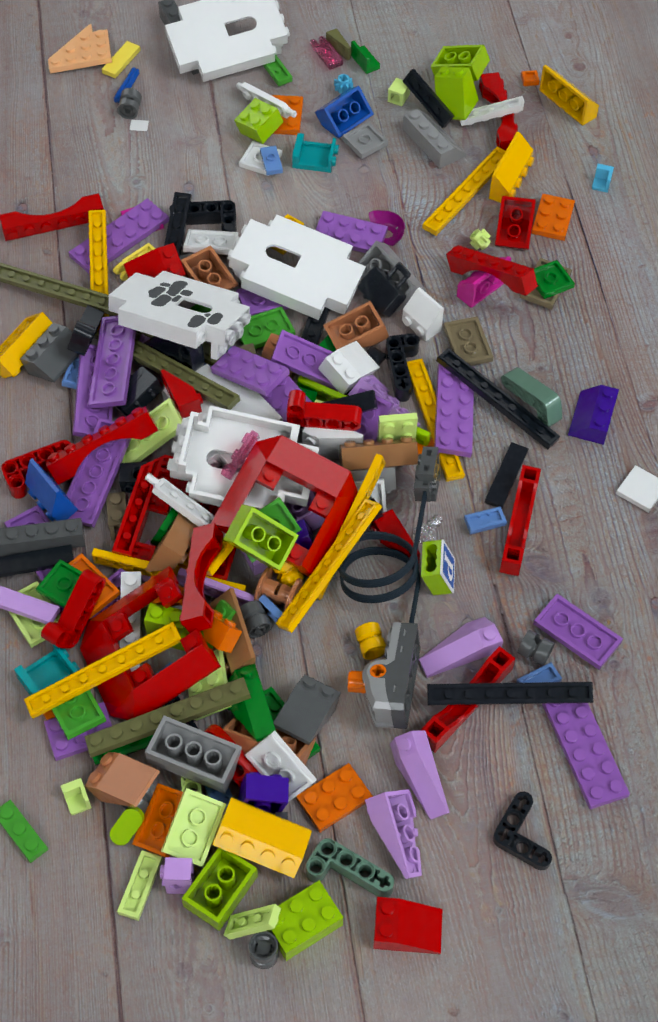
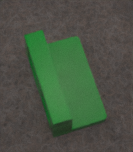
M351 41V56L366 74L380 69V63L365 46L360 47L355 41Z

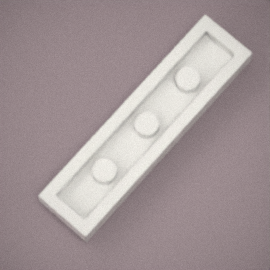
M520 96L474 108L466 120H460L461 126L488 121L496 117L500 118L512 113H519L523 111L524 98Z

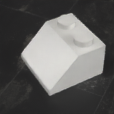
M419 287L403 308L402 321L418 337L427 341L441 331L444 308Z

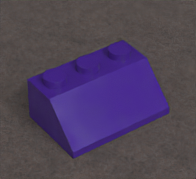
M599 385L580 391L568 436L604 445L619 389Z

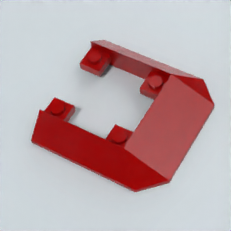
M283 435L257 441L211 523L215 522L221 531L227 533L255 483L274 491L283 475L312 490L316 495L308 510L325 518V521L310 549L308 550L295 543L285 561L309 577L335 542L358 493L351 471Z
M163 455L141 466L112 548L113 553L145 561L151 560L156 546L140 542L150 511L167 516L170 505L152 493L153 485L145 480V477L150 473L158 480L165 478L189 496V493H186L188 481L170 478V470H167L169 458L173 459V456ZM197 502L214 516L219 509V506ZM236 547L230 552L214 575L209 577L227 581L236 553Z
M170 566L88 621L80 646L87 666L121 649L118 641L134 631L128 617L158 597L165 608H169L183 598L177 585L179 582ZM195 629L182 638L180 642L186 654L156 675L150 664L145 663L133 672L128 669L97 685L109 715L129 720L156 710L220 668L221 666L213 650L208 647L201 631Z

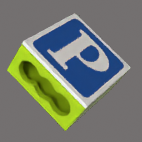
M444 539L423 542L421 577L433 596L454 593L455 558Z

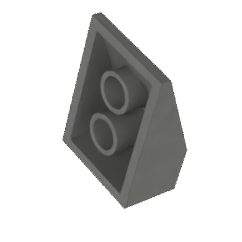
M304 674L274 721L275 728L310 745L335 712L341 692Z

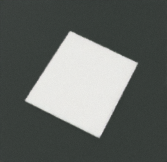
M131 120L130 130L147 131L149 121Z

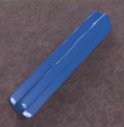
M133 67L114 96L115 103H119L122 91L126 88H131L139 76L138 68Z

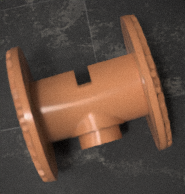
M267 567L257 584L254 600L259 601L258 599L265 595L275 605L284 603L285 611L303 586V580L298 578L292 587L272 579L273 569Z

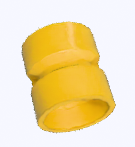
M287 562L284 563L280 571L273 569L274 573H278V582L293 586L298 578L302 580L304 578V574L299 572L298 568Z
M368 622L356 628L355 636L360 644V651L364 659L372 660L385 654V647L387 645L382 637L380 625L377 622Z

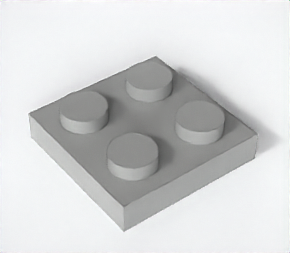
M369 122L344 134L342 140L361 159L388 146V140Z

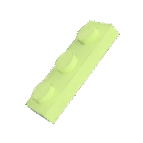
M141 850L117 910L119 915L139 921L162 863V856Z
M276 904L230 915L224 936L231 940L275 929L281 908Z

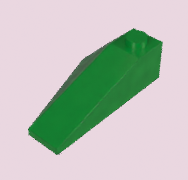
M254 663L236 669L228 680L229 683L244 677L251 698L231 705L227 709L244 725L248 733L259 742L274 730L276 731Z

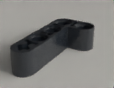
M231 200L191 202L187 225L221 224L222 231L237 232L235 203Z
M87 305L80 321L78 320L67 347L68 350L85 356L101 323L104 311Z
M412 333L392 335L386 339V360L394 396L400 402H406L411 397L412 383L406 358L414 357L419 352L420 339L416 334Z
M156 336L144 342L147 346L194 371H197L205 364L202 344L195 349Z

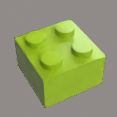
M254 98L234 119L241 134L261 144H264L284 122L278 108L257 98Z

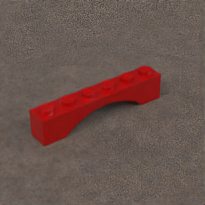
M499 72L481 74L479 89L482 97L491 104L507 100V90H504V81L500 78ZM514 113L501 117L502 123L497 130L496 145L505 151L516 132H518L517 123H514Z
M97 193L84 196L72 206L56 213L29 215L14 211L1 214L0 222L5 241L89 223L88 211L104 210L100 195Z
M459 245L453 247L446 254L451 272L464 275L471 270L484 271L501 280L513 292L527 296L538 287L533 268Z
M138 407L131 412L132 414L117 418L115 423L109 426H102L98 429L97 433L84 436L76 444H69L60 453L55 452L49 455L46 460V467L56 483L59 485L74 477L82 461L99 446L118 439L133 438L142 440L157 432V424L147 407Z
M522 465L500 573L519 576L541 472L540 468Z
M215 522L193 528L191 548L188 554L189 562L186 569L187 577L184 583L185 591L184 598L182 599V612L180 615L181 625L189 633L195 629L202 631L213 626L214 611L204 597V580L211 563L222 550L224 535Z
M499 646L485 661L470 683H500L513 670L516 658ZM448 705L434 715L421 729L426 731L431 750L436 753L479 705Z

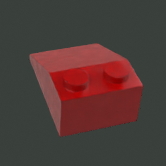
M502 196L495 246L529 250L536 199Z
M174 243L156 248L123 264L128 278L136 272L155 278L162 271L183 277L186 276Z
M377 897L373 949L441 954L443 909L400 898Z

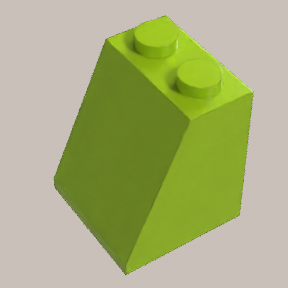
M441 67L434 77L435 94L454 115L452 119L466 120L479 100L470 68Z
M150 603L144 618L146 634L148 635L174 622L181 638L187 636L189 632L180 622L182 609L165 608L163 605ZM181 642L171 647L185 651Z

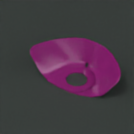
M382 210L369 212L370 222L388 226V230L393 233L392 237L384 239V243L394 246L401 240L405 224L398 214Z

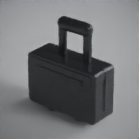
M398 262L388 275L384 270L373 267L361 280L358 289L363 293V298L371 301L374 308L380 314L390 317L406 299V295L400 287L411 276V273L401 262ZM399 270L404 277L396 285L391 277Z
M141 366L133 375L130 373L126 405L116 406V408L125 416L132 414L131 412L134 409L147 406L164 389V386L157 377Z

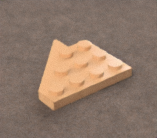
M91 24L85 27L48 59L50 74L112 63L108 29L93 32Z

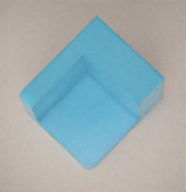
M597 164L592 185L593 190L608 193L614 167Z

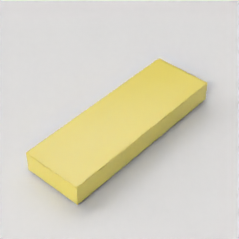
M126 41L112 57V63H107L102 68V73L116 79L140 52V46Z

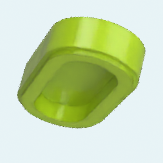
M128 807L110 830V838L115 844L125 845L131 840L144 821L143 811L138 807Z

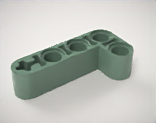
M518 367L502 375L501 381L504 387L537 410L538 419L545 425L550 427L562 419L561 399L556 392Z
M325 838L319 842L306 863V876L311 882L322 881L331 868L377 897H389L393 892L394 879L391 874L330 838ZM325 848H329L333 852L329 855H326L322 852V850ZM347 859L351 861V865L344 866L340 862ZM314 866H318L322 870L318 873H314L310 869ZM366 870L371 875L362 877L359 873ZM384 883L388 884L387 886L385 885L383 888L380 887V885H383Z

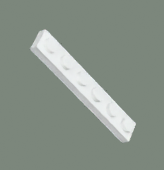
M141 571L121 572L120 599L141 585ZM141 609L128 617L134 631L120 640V648L141 638ZM140 664L130 668L131 672L139 668Z

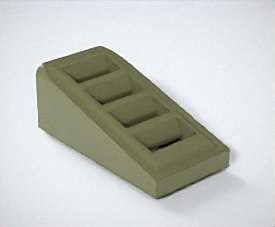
M338 29L327 31L326 44L346 60H350L351 47Z

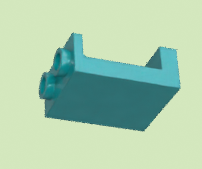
M298 133L292 155V168L331 173L332 166H336L335 155H338L339 152L336 138H333L332 144L304 141L303 133Z
M53 645L54 650L27 668L24 669L22 665H19L14 669L17 679L29 695L80 670L75 661L71 663L68 659L69 654L65 648H58Z

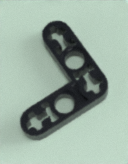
M519 792L515 795L497 826L493 842L500 849L535 869L546 870L552 861L550 851L518 833L533 805V798L528 792ZM526 799L527 802L523 805L520 812L519 810H517L520 801ZM515 815L518 817L519 823L512 825L508 822L507 817ZM507 828L509 832L507 834L506 839L500 841L499 835L502 836L505 832V829ZM520 843L526 844L528 852L520 853L516 846ZM532 849H534L535 852L531 859L529 858V856L531 855ZM543 855L545 856V861L541 864L538 862V857Z

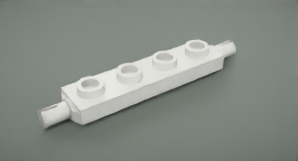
M238 82L236 84L237 89L243 92L242 94L245 99L252 101L254 98L270 104L278 108L280 115L286 119L289 116L296 117L297 112L288 107L285 102L246 82L243 84Z
M147 474L145 480L153 485L152 493L189 519L190 522L198 527L212 522L214 518L212 513L165 478L158 480L152 474Z

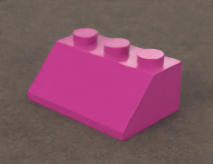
M509 256L499 257L501 259L511 261V257ZM479 270L474 271L467 279L459 282L457 297L472 308L504 283L489 273Z

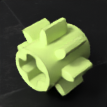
M476 229L470 235L472 240L470 244L476 250L479 248L484 250L491 242L488 239L491 235L485 229L481 231Z

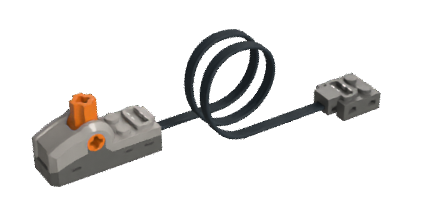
M423 446L422 454L418 455L414 496L415 501H421L413 547L399 536L380 531L364 532L357 541V543L365 540L390 541L405 548L411 554V557L391 548L367 547L350 554L344 560L342 566L340 565L338 568L343 592L349 598L362 603H382L393 600L408 591L416 580L409 623L393 622V627L388 631L385 658L369 662L363 671L351 670L348 674V692L365 693L369 712L376 727L408 728L421 650L418 624L414 623L420 590L417 550L426 502H436L441 477L438 447ZM369 555L390 556L406 563L399 571L379 579H358L346 573L348 566L352 562ZM411 568L413 570L410 578L402 586L379 595H363L353 592L344 583L345 580L353 586L362 588L382 587L398 581Z

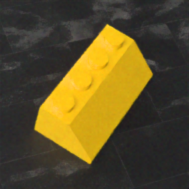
M547 65L543 66L539 91L582 126L597 117L599 105L556 70Z
M516 132L492 174L489 199L501 203L502 196L515 197L516 188H520L522 178H525L528 173V167L533 165V149L520 132Z
M43 312L26 317L0 345V376L3 378L15 377L20 373V367L23 365L20 358L52 324L51 320Z
M231 797L217 828L212 845L295 878L303 860L312 830Z

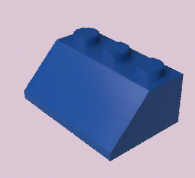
M360 86L348 89L315 111L321 125L337 138H340L374 115Z
M32 458L29 461L25 484L29 488L27 492L34 500L38 499L36 503L43 511L47 510L45 514L51 521L67 520L78 508L53 478Z

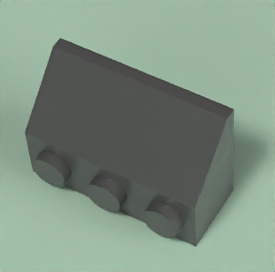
M52 323L20 358L27 373L55 383L69 365L80 355L67 349L73 332L66 326Z

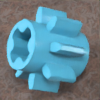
M346 74L338 75V79H334L335 91L338 90V93L342 94L348 89L353 88L352 78Z

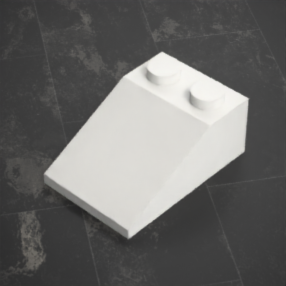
M355 341L327 356L318 369L338 392L345 394L362 377L373 374L380 367L361 345Z
M305 427L302 431V444L319 447L318 454L329 460L339 459V445H343L344 442L355 441V443H363V434L355 431Z

